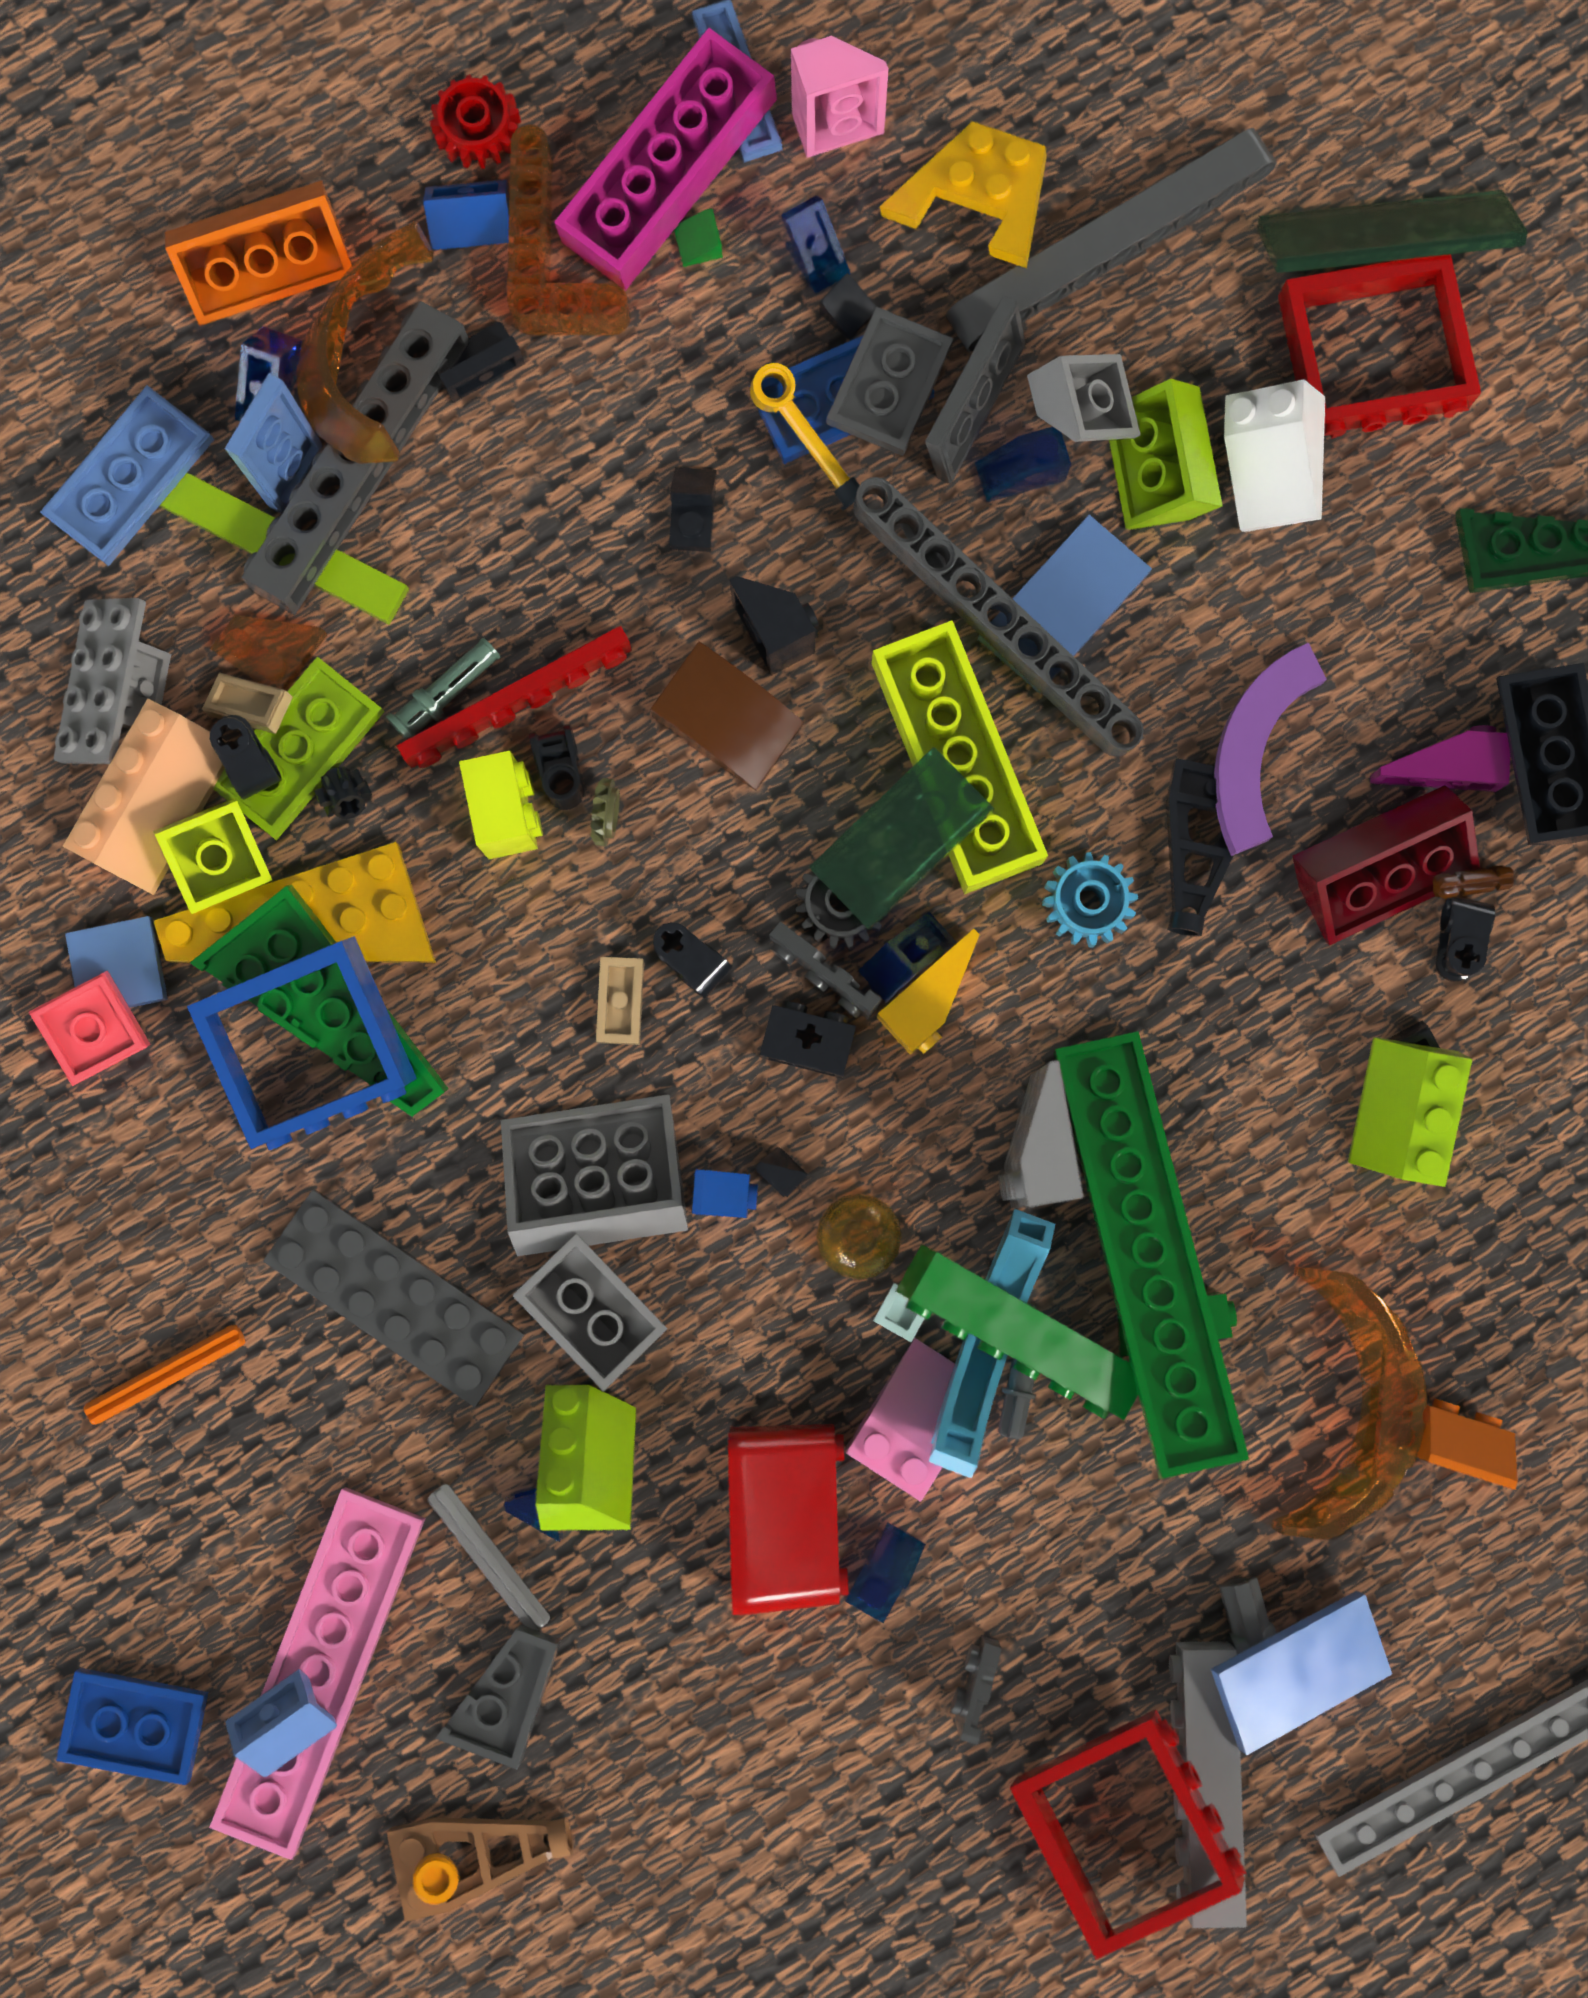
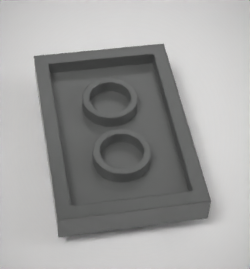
M876 306L829 411L826 424L904 456L951 350L954 338Z

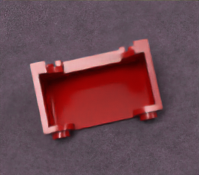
M834 1424L730 1428L728 1433V1475L733 1615H752L840 1604V1595H848V1568H839L836 1461H844V1434L835 1435Z

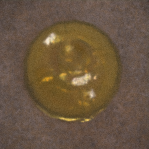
M858 1193L843 1196L828 1206L819 1220L816 1239L819 1253L829 1268L842 1277L862 1280L876 1277L890 1268L899 1254L902 1233L899 1219L889 1205L875 1196Z

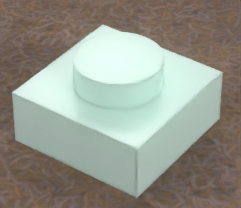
M893 1283L873 1321L912 1342L924 1318L905 1307L909 1299L896 1292L898 1285Z

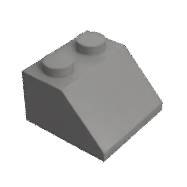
M1121 354L1059 356L1027 375L1037 416L1073 441L1130 439L1141 435Z

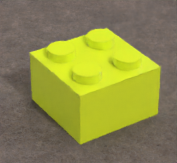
M510 750L459 761L475 842L484 855L490 860L538 849L536 837L543 836L539 814L537 811H534L533 804L528 802L527 796L534 795V788L529 770L526 771L524 762H517Z
M234 798L153 831L191 914L272 881L241 808Z

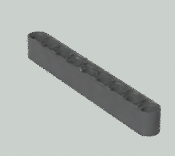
M1254 128L1247 129L1028 259L1027 269L1016 266L962 298L947 311L946 319L966 350L973 352L1003 296L1017 301L1021 323L1263 180L1275 169L1277 161Z
M879 477L867 478L860 484L853 505L854 514L859 522L1103 752L1110 756L1119 757L1127 754L1140 743L1144 733L1143 724L1140 719L888 481ZM870 494L877 495L884 501L885 506L877 510L870 509L863 502V498ZM900 523L908 524L914 529L915 536L909 539L901 538L895 533L894 526ZM930 552H937L944 557L946 565L942 568H933L926 562L925 555ZM960 581L972 583L976 588L977 594L970 598L960 595L957 591L956 583ZM990 610L1001 611L1006 616L1007 625L1002 627L994 626L988 620L987 612ZM1024 638L1032 640L1037 646V655L1026 656L1019 649L1018 641ZM1057 667L1063 669L1068 675V684L1063 686L1055 684L1049 675L1050 668ZM1088 696L1095 699L1099 706L1098 714L1091 715L1084 712L1080 704L1081 697ZM1120 725L1126 728L1130 736L1128 744H1120L1114 740L1111 733L1112 726Z

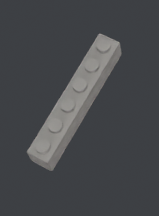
M1228 1641L1176 1642V1655L1169 1656L1170 1680L1172 1683H1177L1178 1700H1171L1170 1705L1172 1727L1179 1728L1180 1744L1176 1747L1184 1763L1191 1761L1202 1783V1787L1198 1788L1206 1805L1212 1803L1217 1809L1224 1824V1830L1221 1831V1834L1229 1849L1236 1847L1241 1855L1240 1861L1245 1868L1240 1750L1238 1749L1211 1672L1212 1668L1236 1656L1237 1651ZM1174 1792L1176 1820H1182V1837H1176L1175 1839L1177 1865L1183 1866L1184 1883L1177 1884V1899L1220 1879ZM1245 1881L1242 1893L1188 1917L1187 1919L1192 1928L1247 1927Z

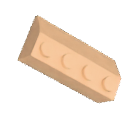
M147 698L63 847L154 895L170 867L153 831L201 812L225 769L211 745L210 731Z

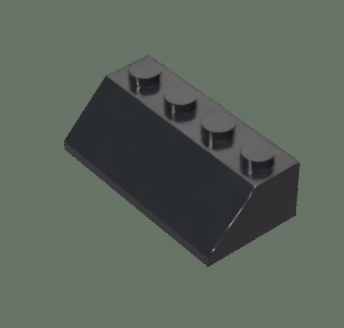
M1584 663L1498 676L1496 680L1528 845L1558 846L1588 841V681Z

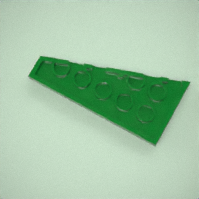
M288 885L192 960L190 964L201 971H207L223 982L222 986L229 989L335 944L336 941L293 885ZM337 963L249 999L251 1003L258 1007V1011L310 1047L318 1048L334 1059L333 1063L345 1071L350 1070L369 1085L387 1078ZM387 1009L417 1077L416 1080L404 1086L407 1094L390 1102L413 1117L449 1088Z

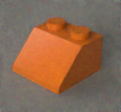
M1435 1398L1432 1406L1418 1403L1404 1453L1513 1490L1516 1489L1518 1478L1515 1433L1500 1429L1503 1420L1476 1412L1475 1418L1472 1420L1458 1415L1460 1406Z

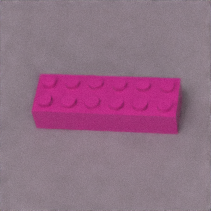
M708 27L555 220L554 224L561 242L626 291L775 103L777 96L774 75Z

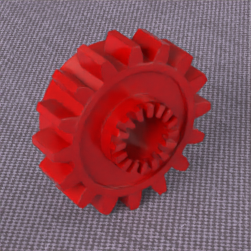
M471 74L466 75V79L459 81L451 80L450 87L445 91L439 90V103L431 105L434 119L430 121L433 135H435L434 138L439 150H445L448 160L451 162L460 156L463 167L467 169L471 165L472 160H477L481 169H485L486 159L492 158L497 164L501 163L499 152L503 150L512 154L514 150L510 139H520L521 136L518 124L522 122L513 94H506L502 82L499 81L494 85L489 82V78L486 75H483L480 79L472 78ZM477 119L480 120L479 122L472 123V122H473L472 120H475V121H476Z

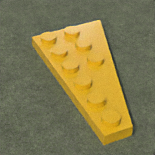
M397 842L255 887L193 914L188 909L154 920L165 961L170 963H190L285 886L293 885L336 943L355 936L366 962L436 963L400 846Z

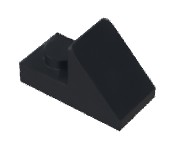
M675 467L670 489L672 503L669 536L670 550L711 552L717 470Z

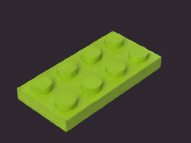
M318 656L287 691L293 698L276 734L259 729L254 731L262 746L265 747L275 762L282 781L243 800L236 792L224 769L213 788L227 801L233 798L237 800L242 813L276 840L315 796L314 790L323 786L321 777L327 771L341 765L384 713L380 706Z

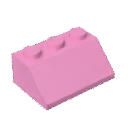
M833 36L822 39H807L797 47L791 48L792 116L807 158L884 134L888 66L886 61Z

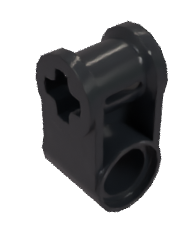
M228 715L213 725L210 731L211 745L224 765L233 787L243 800L282 781L275 762L265 747L262 746L251 724L245 718L239 715ZM224 725H228L231 730L240 729L242 735L237 739L238 746L233 741L225 743L222 740L221 736L226 732Z
M571 724L564 725L563 730L537 735L536 732L529 733L533 757L539 770L542 787L550 803L561 810H570L577 807L584 797V785L578 763L579 754ZM569 779L574 782L573 788L569 793L558 795L553 792L554 785L559 780Z
M1460 897L1446 899L1440 918V936L1435 959L1436 969L1444 979L1451 982H1459L1468 976L1478 973L1485 966L1489 938L1495 920V907L1493 904ZM1460 952V959L1455 958V954ZM1461 960L1467 961V965L1464 966V967H1461V966H1462V961H1461Z
M670 922L663 924L654 934L653 945L657 956L674 970L683 982L704 999H707L733 968L722 955L707 943H703L679 923ZM677 934L682 936L680 945L683 949L680 952L674 949L668 953L663 951L666 946L663 940L664 936L668 935L672 938Z

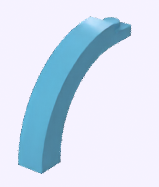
M1014 1209L985 1280L1027 1303L1050 1251L1055 1224ZM968 1333L965 1341L963 1340L948 1383L931 1441L933 1446L929 1462L972 1478L978 1464L994 1396L1008 1355L1004 1353L1002 1359L998 1360L977 1348L981 1340Z

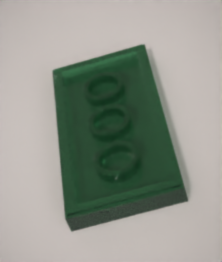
M933 747L809 868L870 930L994 811V807Z

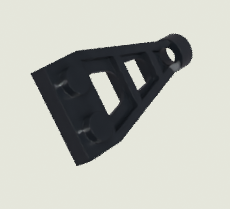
M1176 758L1173 762L1166 799L1172 912L1168 930L1180 935L1199 937L1202 936L1204 917L1233 856L1230 855L1222 834L1218 842L1213 845L1194 842L1188 832V813L1191 809L1196 808L1217 813L1216 804L1218 800L1216 778H1214L1215 766ZM1188 853L1209 857L1213 861L1208 881L1204 886L1189 884L1184 879L1185 857ZM1191 907L1196 911V914L1182 912V909Z

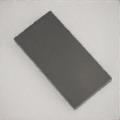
M1006 296L1002 297L925 440L936 476L946 483L950 484L953 482L1026 345L1018 304L1014 299Z

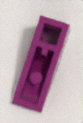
M1473 726L1470 728V731L1463 732L1381 766L1370 775V783L1440 788L1446 785L1449 789L1497 792L1509 784L1510 748L1507 733H1498L1497 728L1494 726Z

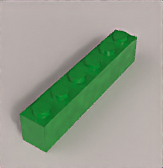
M921 1244L896 1289V1292L909 1299L905 1305L907 1309L929 1320L932 1313L945 1319L941 1328L964 1341L968 1333L981 1340L977 1346L980 1350L998 1360L1002 1359L1004 1353L1016 1359L1012 1368L1035 1381L1040 1373L1051 1379L1048 1388L1069 1400L1072 1399L1074 1393L1086 1399L1082 1407L1106 1420L1110 1412L1125 1420L1138 1396L1131 1363Z

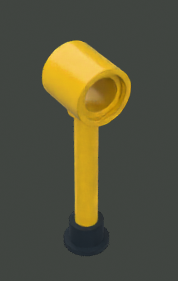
M779 363L764 365L757 371L750 385V396L753 403L763 411L775 413L779 411L836 487L834 493L843 504L841 510L844 511L854 503L860 484L854 476L852 478L848 477L792 401L795 398L793 395L795 379L792 372L786 366ZM769 377L778 379L783 385V395L779 398L767 397L761 388L762 381Z

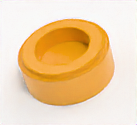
M436 1853L430 1854L419 1861L413 1873V1888L416 1895L423 1902L440 1904L447 1901L455 1893L458 1886V1871L452 1859L446 1855Z

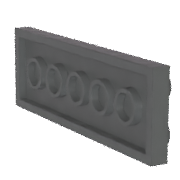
M312 1189L263 1260L264 1263L473 1407L478 1406L526 1335V1333L317 1190Z

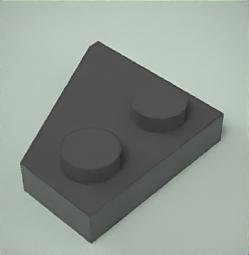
M981 1635L978 1646L971 1644L964 1664V1670L969 1671L965 1688L957 1687L950 1708V1713L956 1715L954 1720L960 1739L978 1745L982 1731L977 1728L984 1704L987 1705L989 1703L994 1676L1002 1650L998 1640L985 1635Z

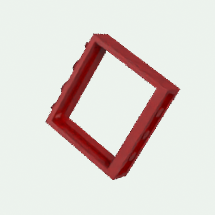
M1450 251L1297 277L1285 281L1278 295L1295 381L1304 379L1322 394L1323 389L1305 308L1433 285L1435 288L1456 385L1326 408L1325 403L1324 436L1330 435L1331 439L1345 434L1346 430L1362 428L1363 432H1372L1384 428L1389 422L1401 420L1404 425H1412L1426 420L1429 415L1443 413L1445 418H1451L1458 412L1469 411V408L1480 396V384Z
M1157 1709L1016 1777L1010 1786V1790L1096 1960L1242 1893L1245 1881L1243 1875L1247 1873L1240 1861L1241 1855L1236 1847L1229 1849L1221 1834V1831L1224 1830V1824L1217 1809L1212 1803L1206 1805L1198 1788L1202 1787V1783L1191 1761L1184 1763L1176 1745L1180 1744L1175 1729L1170 1727L1167 1719H1161ZM1147 1738L1220 1880L1113 1929L1042 1788Z

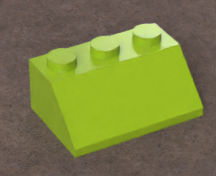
M1168 379L1131 397L1141 435L1130 439L1109 440L1125 528L1132 530L1187 521L1222 507L1200 387Z
M1373 1037L1348 1162L1398 1179L1446 1187L1472 1059L1455 1050Z
M591 1385L545 1386L536 1493V1509L541 1530H631L636 1407Z

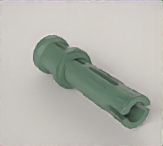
M482 637L479 640L480 642L454 663L426 690L423 688L416 689L412 693L413 698L396 714L389 713L386 716L388 722L405 740L417 735L433 720L438 722L444 714L442 709L490 665L501 658L499 653L485 638ZM472 663H474V665L469 670H467L459 679H457L449 687V684L453 680H455L463 671H465ZM440 692H442V694H441L439 697H437L435 700L433 699V698H435ZM419 711H421L413 720H411V721L408 723V721H409L411 718H413Z

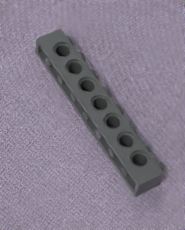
M422 301L419 302L414 312H409L404 317L399 335L391 346H387L382 351L377 369L369 380H365L360 385L356 394V401L349 412L343 414L336 422L334 435L327 446L321 448L315 454L311 464L312 469L303 483H298L293 488L288 506L282 515L275 518L269 525L266 534L267 538L258 552L252 553L247 559L241 578L254 593L294 616L296 615L332 555L343 542L442 388L443 383L439 374L454 367L469 344L470 340L461 322ZM420 350H428V352L424 356L420 358H413V355ZM400 383L406 384L401 391L391 392L395 385ZM384 417L381 424L374 427L369 426L373 419ZM362 451L358 459L346 461L351 453ZM340 485L339 490L335 494L324 496L325 491L329 487ZM318 520L312 529L302 531V527L307 521ZM295 554L291 563L279 566L284 556Z

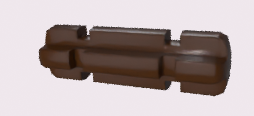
M1500 865L1490 867L1488 870L1480 868L1455 872L1453 875H1450V873L1439 874L1432 880L1434 886L1433 894L1436 897L1446 899L1457 897L1458 894L1466 896L1492 892L1494 889L1497 891L1510 889L1514 885V871L1511 867Z

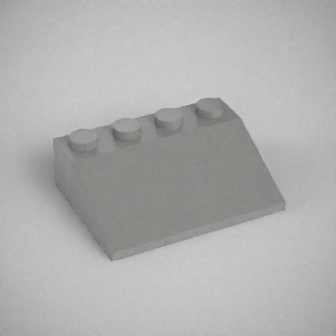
M1059 1061L1049 1062L1031 1074L1004 1163L1005 1174L998 1175L1002 1200H1010L1011 1208L1031 1207L1083 1198Z
M670 1095L501 1120L507 1230L517 1256L560 1250L575 1234H578L589 1246L688 1231Z

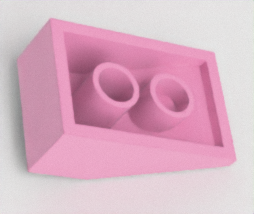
M914 1338L845 1449L848 1455L921 1502L943 1468L930 1463L929 1458L933 1446L931 1441L955 1363Z

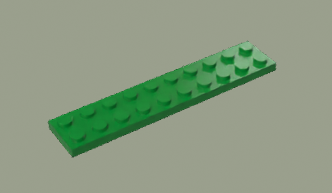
M1139 1031L1055 1049L1054 1057L1055 1061H1059L1069 1118L1159 1479L1249 1460Z

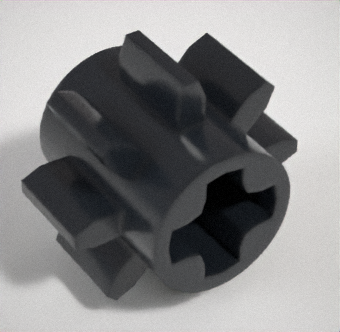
M336 767L327 771L321 777L323 788L314 790L320 806L324 807L327 816L331 817L335 814L341 819H351L358 816L365 809L363 798L372 796L367 781L363 780L359 769L351 772L345 767Z

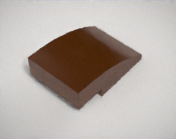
M700 641L650 709L655 720L685 739L689 746L755 791H757L804 724L798 716L758 683Z

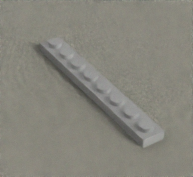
M1588 1679L1314 1830L1313 1832L1334 1872L1338 1877L1346 1874L1587 1740Z

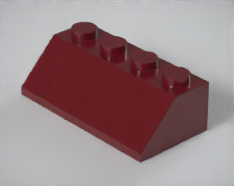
M1446 785L1292 856L1298 886L1329 946L1435 897L1432 880L1436 875L1446 873L1453 875L1455 872L1480 869L1473 811Z

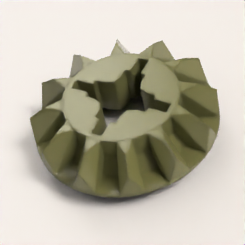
M602 778L595 788L590 827L591 838L597 846L606 847L609 839H614L620 807V789L615 788L614 779Z

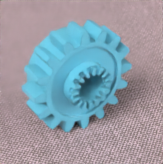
M1086 852L1080 863H1078L1074 856H1071L1067 860V871L1060 866H1057L1053 871L1054 876L1059 881H1047L1044 888L1053 893L1052 896L1046 897L1042 901V906L1053 907V912L1046 918L1047 923L1058 921L1061 924L1056 933L1059 937L1067 931L1072 933V945H1076L1082 937H1085L1088 947H1094L1098 936H1101L1102 940L1108 944L1113 940L1111 930L1113 929L1122 934L1127 929L1122 919H1132L1136 914L1134 910L1128 907L1130 903L1138 899V894L1129 893L1128 889L1134 882L1133 877L1124 878L1121 875L1124 867L1121 863L1115 867L1109 865L1108 855H1104L1100 861H1093L1091 852ZM1084 890H1091L1097 894L1100 899L1099 908L1091 910L1084 907L1080 901V893Z

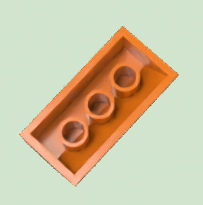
M322 180L165 232V249L199 326L355 275L337 218Z

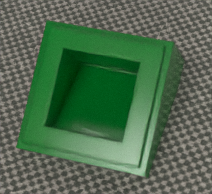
M712 208L705 209L686 219L674 229L683 267L723 258L722 244Z

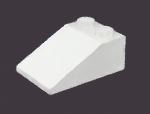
M1304 379L1225 396L1224 439L1239 527L1243 532L1322 519L1325 396Z

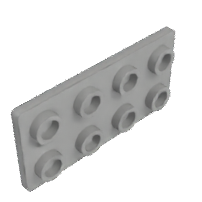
M139 598L85 601L79 618L80 627L76 647L71 658L72 667L68 688L63 698L64 708L60 728L55 739L54 761L71 764H110L118 750L122 727L131 728L147 698L162 705L171 654L139 642L146 606L144 600Z

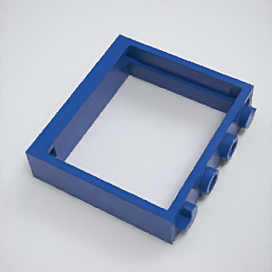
M355 936L339 941L187 1006L250 1149L266 1144L268 1150L275 1149L292 1141L290 1133L304 1128L306 1135L331 1125L328 1118L342 1112L344 1119L368 1110L369 1107L366 1102L377 1097H381L383 1103L392 1101L407 1094L404 1086L417 1079ZM337 963L387 1078L268 1127L218 1012Z

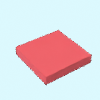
M108 970L29 1011L33 1021L72 1086L151 1045Z

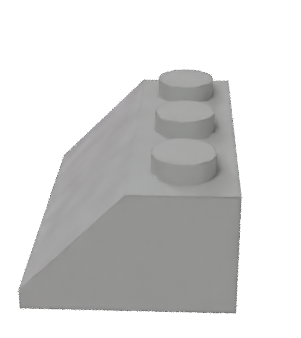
M575 1234L512 1295L603 1391L618 1379L668 1329L578 1234Z

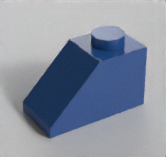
M695 1169L692 1214L748 1218V1209L756 1210L758 1184H750V1174Z

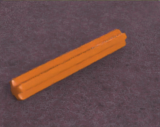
M230 1325L84 1405V1412L88 1420L93 1425L99 1424L245 1344L244 1335L237 1325Z

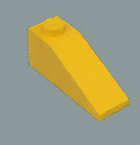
M972 929L877 1014L878 1020L910 1055L917 1049L925 1054L942 1038L937 1031L942 1028L979 938L980 934L975 929Z

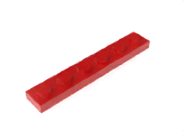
M620 625L396 746L411 769L419 766L421 769L429 767L442 758L440 753L453 746L460 749L474 743L479 738L478 733L490 726L498 729L508 725L516 718L515 713L528 706L531 709H535L545 705L552 700V693L565 686L568 689H573L584 684L590 679L589 673L602 666L605 669L618 666L627 659L626 654L632 651L629 639Z

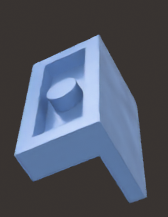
M300 1669L225 1721L234 1756L263 1777L269 1776L337 1727L335 1717L317 1704L310 1679Z

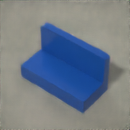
M507 179L426 187L423 204L432 249L439 250L512 242L513 234L508 208L510 196Z

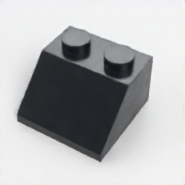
M739 576L729 580L732 605L771 676L815 653V639L819 637L816 627L819 626V623L808 602L801 605L798 597L793 592Z

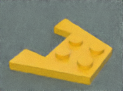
M972 121L879 206L881 216L916 229L934 198L938 197L1001 219L1003 221L988 245L990 255L1027 269L1047 158L1046 146Z

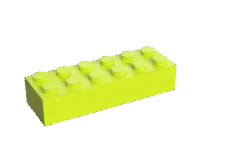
M953 620L873 650L871 664L964 895L1042 865L1048 857L1047 851Z

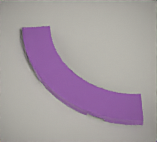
M1309 643L1288 652L1273 662L1253 681L1239 698L1222 731L1214 770L1218 800L1216 810L1222 835L1231 856L1265 843L1273 837L1264 813L1260 791L1262 757L1272 728L1286 708L1294 700L1322 685L1327 680Z

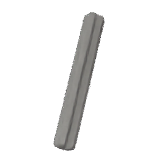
M444 1484L431 1493L427 1498L428 1503L524 1626L537 1631L545 1626L550 1620L548 1612L448 1484Z

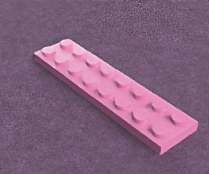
M344 1487L341 1489L261 1694L263 1695L300 1669L310 1679L317 1704L335 1717L337 1727L267 1777L261 1776L236 1758L209 1828L289 1860L295 1857L426 1518Z

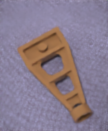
M429 1818L391 1827L387 1831L405 1922L449 1912L550 1859L572 1855L574 1851L571 1827L567 1818L553 1821ZM545 1834H548L549 1846L544 1841ZM513 1835L518 1837L522 1856L515 1861L501 1866L492 1865L487 1840L491 1837ZM449 1841L468 1842L475 1846L479 1861L478 1870L474 1874L458 1881L455 1893L447 1901L440 1904H428L416 1895L413 1888V1873L421 1859L430 1854H441L440 1846Z

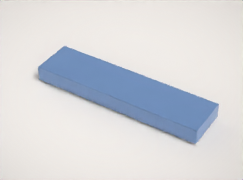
M724 0L692 11V18L699 38L709 27L751 58L731 0ZM770 109L739 147L744 163L782 150V143Z

